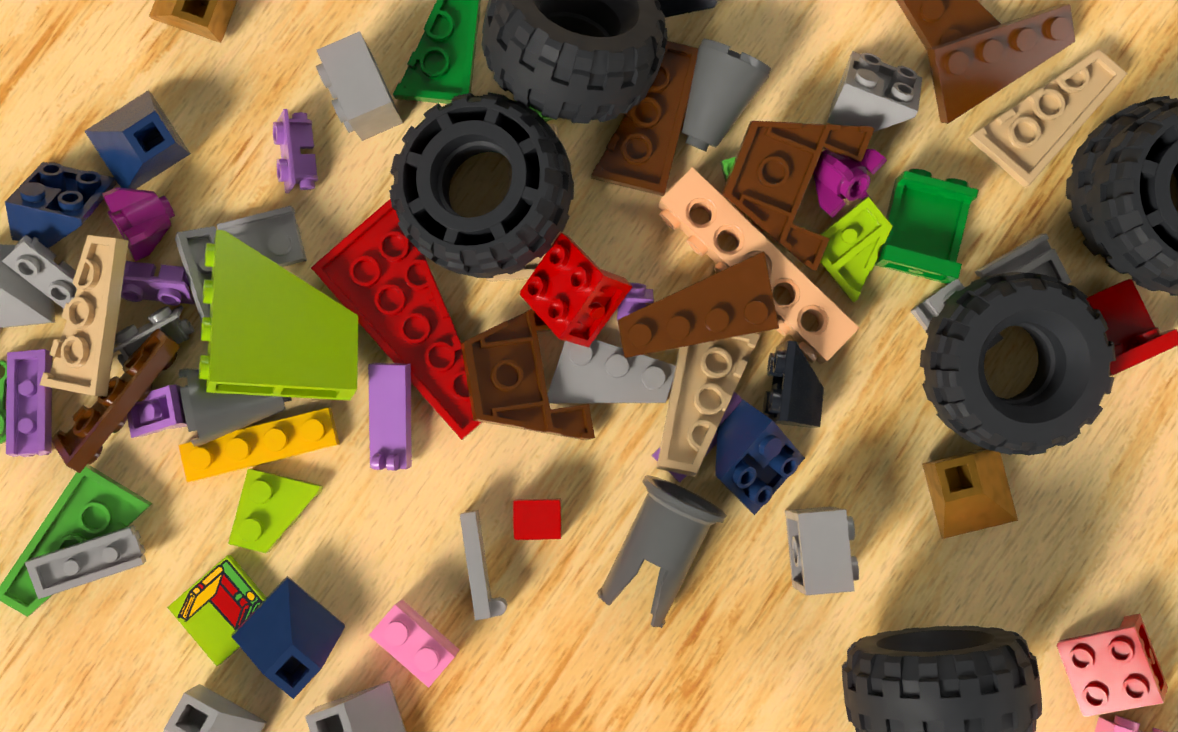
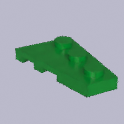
M481 0L436 1L424 26L422 38L407 63L408 68L401 83L398 82L393 93L395 99L449 104L452 103L454 96L471 93Z

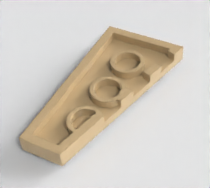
M1098 49L1031 94L1028 98L1000 115L994 121L972 134L968 139L1025 188L1034 181L1128 73Z
M93 235L87 236L73 279V284L77 288L75 297L65 304L61 318L67 321L61 340L54 339L49 355L55 357L50 373L43 372L40 382L41 386L107 397L128 240Z
M752 333L679 348L657 469L695 477L761 334Z

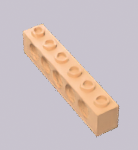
M693 167L660 199L658 208L662 211L659 214L661 219L673 230L679 227L689 237L686 241L700 256L707 254L716 263L714 269L717 273L764 251L772 294L775 287H784L791 296L788 305H780L774 300L779 328L775 330L783 336L787 334L792 336L799 343V347L806 359L811 363L815 360L819 364L827 362L859 329L844 312ZM695 208H701L708 213L709 222L698 225L691 220L689 212ZM722 234L732 236L736 241V249L729 252L722 250L718 246L717 237ZM803 313H810L816 317L818 327L815 332H808L802 327L801 316Z

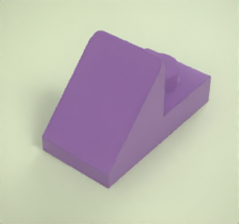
M176 384L167 385L150 391L144 400L136 402L128 412L127 418L131 438L147 436L166 429L187 427L180 392L181 386Z

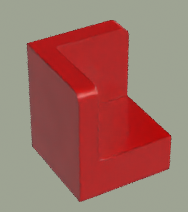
M561 498L513 500L514 539H561Z

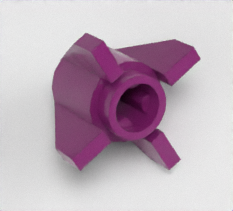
M866 149L862 162H856L829 150L821 152L813 172L820 207L833 218L846 204L842 199L847 198L849 201L859 199L862 201L864 198L869 197L872 200L866 192L870 185V176L867 175V170L874 175L887 161L886 158L875 149Z
M119 187L102 193L110 209L107 212L110 219L117 226L123 239L129 241L128 249L133 259L138 261L149 256L172 226L170 218L174 217L175 214L168 199L165 196L158 197L154 191Z

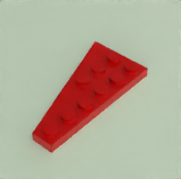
M389 199L316 262L311 269L347 309L358 315L359 324L394 363L411 364V383L458 437L464 440L483 422L473 421L461 348L462 343L425 255L418 251L413 243L404 235L398 225L399 218L396 210L392 208L391 199Z

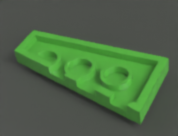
M87 464L81 473H75L0 585V601L23 615L30 616L52 595L38 599L25 565L26 561L126 528L153 503Z

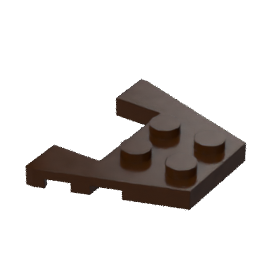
M750 121L721 195L807 268L817 271L830 239L793 224L823 148L856 162H862L875 128L870 126Z
M532 308L461 344L473 421L580 440L595 438L589 404L550 409L537 333L552 330Z

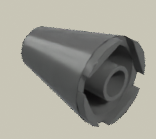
M704 38L698 49L682 133L688 136L685 143L706 152L709 146L716 148L769 78L771 68L744 52L739 54L729 50L730 46Z
M187 368L179 370V378L187 377L188 385L180 387L188 431H197L198 437H194L191 440L194 447L204 445L285 410L284 402L292 401L291 397L206 392L207 380L199 379V369Z

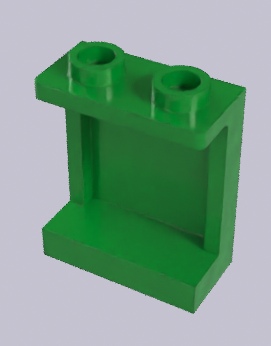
M910 169L909 172L904 171L895 179L886 219L893 227L878 253L875 266L945 284L951 283L959 278L962 266L961 263H957L970 204L977 198L979 190L968 187L969 183L961 179L948 178L946 181L932 178V174L926 170Z

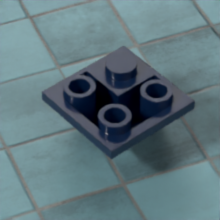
M149 90L85 130L88 138L121 188L137 189L191 154Z
M42 162L5 201L12 240L20 241L27 235L31 239L36 237L46 248H50L83 225L104 200L102 193L115 187L117 184L115 178L101 175L94 171H83L65 167L58 163Z
M742 400L718 427L715 476L755 515L763 505L770 501L772 495L785 480L794 474L805 457L773 420L745 400Z
M287 576L233 632L232 638L264 676L294 699L322 669L343 632L345 624Z

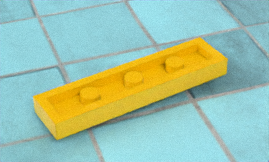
M324 408L236 430L204 445L194 447L192 442L178 446L188 483L338 446L340 443L332 409Z

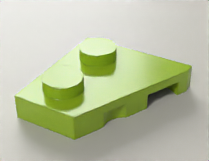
M869 197L864 198L820 234L830 239L820 263L853 303L858 300L867 276L876 263L878 253L893 227Z
M248 469L228 544L262 553L270 552L282 538L284 532L301 516V513L309 503L322 492L323 486L256 469Z

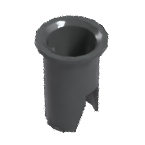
M647 475L642 482L646 486L648 494L602 588L598 590L597 594L603 602L610 606L638 574L644 560L661 567L651 608V614L653 615L651 626L662 628L666 623L665 618L710 526L716 522L723 523L727 515L717 506L699 495L664 479Z

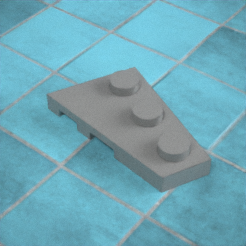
M596 339L589 348L565 341L548 391L549 404L666 403L676 366L645 355L625 358L623 348Z

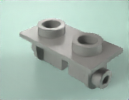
M25 235L16 244V248L2 262L64 308L65 304L75 297L77 288L73 284L76 270L64 261L57 265L53 261L56 255L41 244L36 237L31 239Z
M180 305L173 310L169 306H165L148 317L150 322L137 329L133 324L119 331L116 334L113 353L120 350L122 354L118 355V360L123 366L124 362L158 328L168 334L178 344L190 338L189 334L193 333L194 329L188 319L182 321L179 319L183 306Z

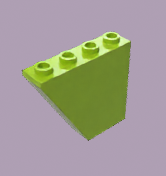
M216 230L214 243H206L205 266L212 267L211 280H204L203 303L210 304V317L202 318L201 341H208V355L200 356L199 379L207 380L206 392L351 400L357 391L358 315L225 230Z

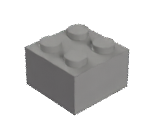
M360 31L316 50L322 62L316 66L323 84L326 88L328 87L334 98L331 102L341 123H344L349 133L355 131L360 139L364 141L403 123L376 61Z
M829 506L785 510L792 587L804 595L855 591L854 581L859 580V566L857 558L851 556L850 540L855 539V526L852 516H847L846 509Z

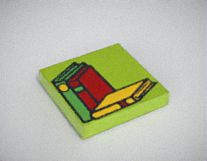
M228 555L167 608L212 662L219 666L240 648L232 638L233 632L267 597L235 559Z

